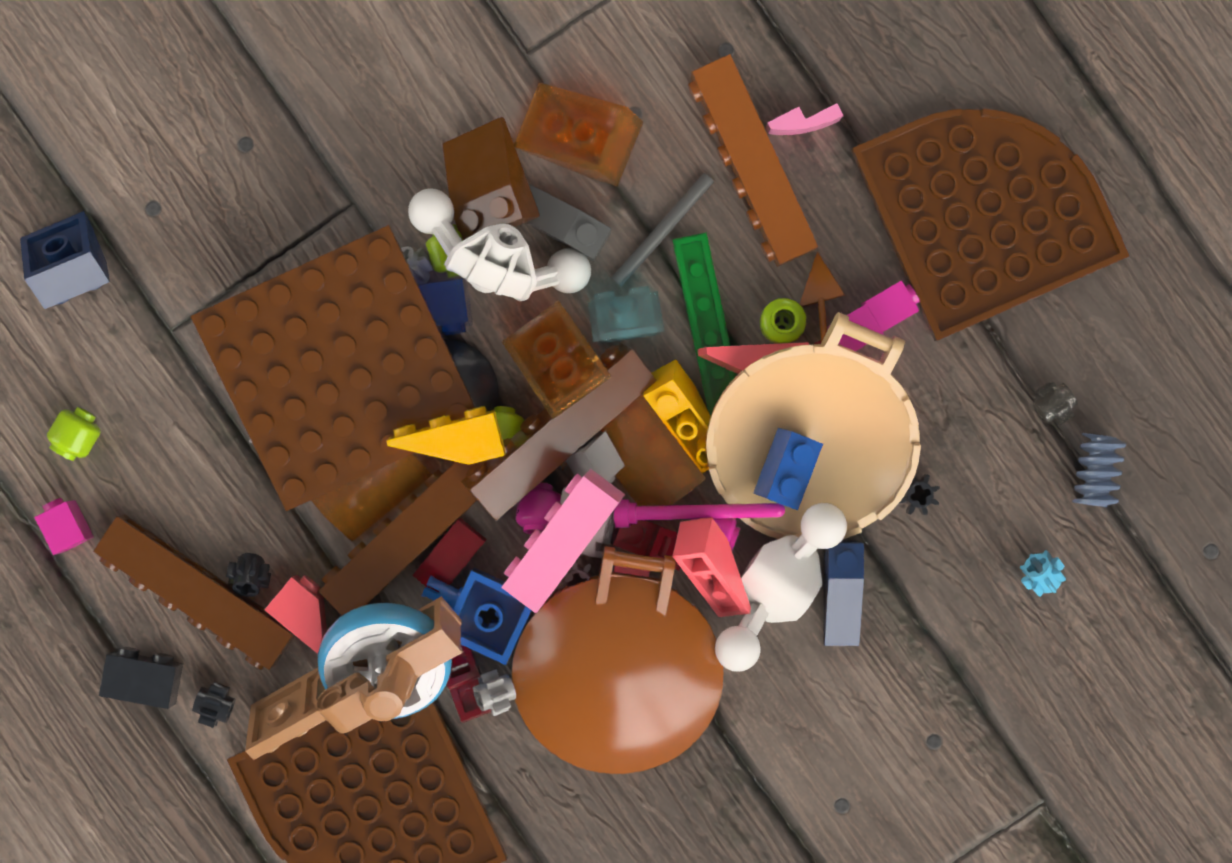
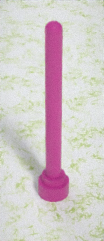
M622 499L614 509V524L616 528H630L631 524H637L638 520L781 517L785 513V507L779 503L637 506V503H630V499Z

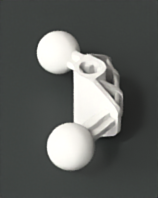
M432 188L424 189L415 194L410 201L408 214L411 223L420 232L435 235L448 256L444 263L446 269L466 279L467 282L480 292H495V294L500 296L505 295L518 301H525L536 290L553 286L556 290L563 293H575L583 289L589 282L591 276L590 262L584 254L575 249L566 248L559 250L551 256L547 266L534 269L529 245L515 227L509 224L489 226L462 241L451 224L454 216L453 203L444 192Z
M819 503L811 506L802 517V534L799 538L795 535H788L764 544L752 558L741 576L751 606L750 614L744 615L739 626L725 629L718 636L715 644L716 657L726 669L735 672L745 671L757 662L760 656V642L757 635L765 621L771 623L797 621L809 608L822 586L820 561L816 549L832 548L839 544L846 534V518L839 508L829 503Z

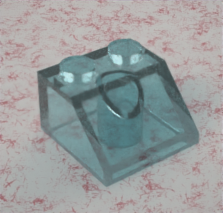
M649 286L628 289L629 295L615 297V291L594 294V300L588 301L594 345L663 335L665 330L658 291L650 292Z

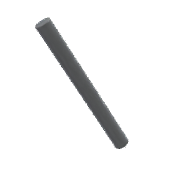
M703 173L611 278L622 287L714 181Z

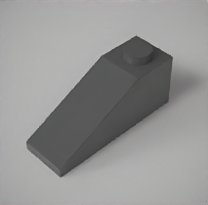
M529 184L540 217L530 220L526 224L564 246L579 251L590 261L595 262L611 234V228L581 210Z

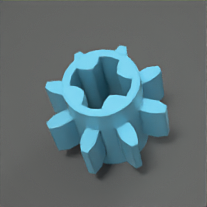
M1047 550L1043 554H1030L1025 564L1020 566V569L1026 575L1021 579V582L1028 590L1033 589L1039 597L1043 593H1056L1061 582L1066 581V578L1061 573V570L1065 567L1059 557L1053 558Z

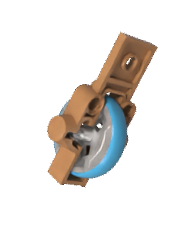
M442 596L418 610L395 603H375L358 607L342 615L330 626L321 641L317 659L318 668L251 705L245 752L255 760L266 753L274 752L287 741L303 736L309 729L325 720L339 733H347L371 719L389 721L412 715L426 708L444 690L449 680L452 658L462 653L461 618Z

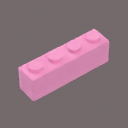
M592 469L583 477L578 473L564 490L569 494L568 498L562 505L556 502L544 517L549 524L543 532H540L538 529L533 532L524 545L529 550L524 558L521 560L516 556L504 572L509 578L501 588L534 613H537L625 496L623 492Z

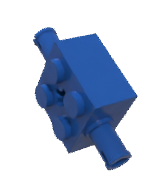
M477 568L471 570L464 587H460V589L444 583L431 575L426 585L439 592L426 587L421 595L433 601L442 596L462 620L460 626L461 645L504 665L507 664L523 628L530 619L528 617L531 609L501 588L505 583L504 581ZM491 607L496 610L495 616L499 618V621L492 620L490 624L484 622L485 615L481 613V610L488 611Z

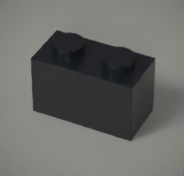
M119 647L118 651L106 654L99 691L100 697L169 709L176 704L184 663L174 662V656L169 654L153 653V657L139 655V649L131 647Z

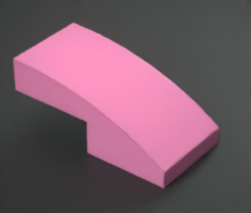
M836 103L805 119L800 107H797L768 122L765 129L768 134L772 135L803 134L837 123L841 120L843 114Z

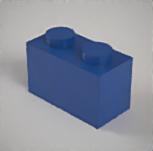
M778 428L753 494L798 510L823 443L795 432Z

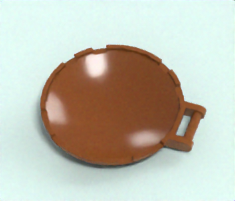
M604 546L599 576L590 577L588 581L578 583L572 587L566 586L546 600L539 611L527 621L516 644L512 664V682L516 691L515 702L524 723L533 736L560 759L574 766L599 773L627 774L648 770L667 763L687 750L699 739L714 717L723 688V666L715 654L717 639L711 625L696 605L693 606L684 597L679 595L677 590L671 588L676 563L672 556L664 555V558L618 552L615 551V547ZM613 565L660 572V579L612 572Z

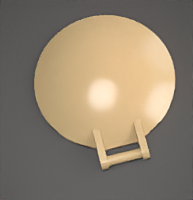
M838 312L821 344L800 345L775 351L750 364L729 383L714 407L706 439L709 472L719 495H722L727 504L777 503L753 494L778 428L792 431L823 443L799 509L795 510L783 505L785 513L781 517L740 518L744 523L776 539L788 535H795L799 538L802 534L801 520L807 509L815 504L829 503L839 508L846 518L847 530L843 538L846 539L861 533L862 528L870 525L878 518L882 520L896 507L912 483L921 450L919 423L915 409L902 385L891 374L903 351L905 340L896 336L889 338L849 321V316ZM845 334L883 350L884 353L880 361L838 344L842 335Z

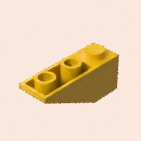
M675 359L651 372L657 381L644 391L643 396L702 474L709 470L706 439L711 415L696 386Z
M485 406L464 411L465 418L451 421L450 415L429 420L430 427L418 430L415 429L414 424L396 428L393 430L395 436H391L386 440L387 445L390 447L468 465L504 456L506 452L495 410L486 412Z

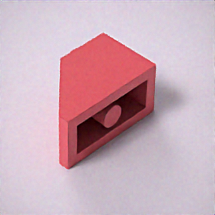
M295 575L289 579L265 608V611L318 654L321 641L327 632L324 597L318 592L320 586L306 575L302 578Z

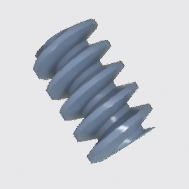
M1082 433L1083 436L1091 439V442L1080 444V449L1089 453V456L1078 458V462L1086 466L1087 470L1076 472V476L1084 480L1085 484L1074 486V490L1083 494V498L1074 499L1072 503L1101 507L1116 504L1119 502V499L1110 495L1109 492L1120 489L1121 485L1112 481L1111 477L1120 476L1123 471L1114 467L1113 463L1122 462L1125 457L1117 454L1115 449L1126 447V443L1116 437Z

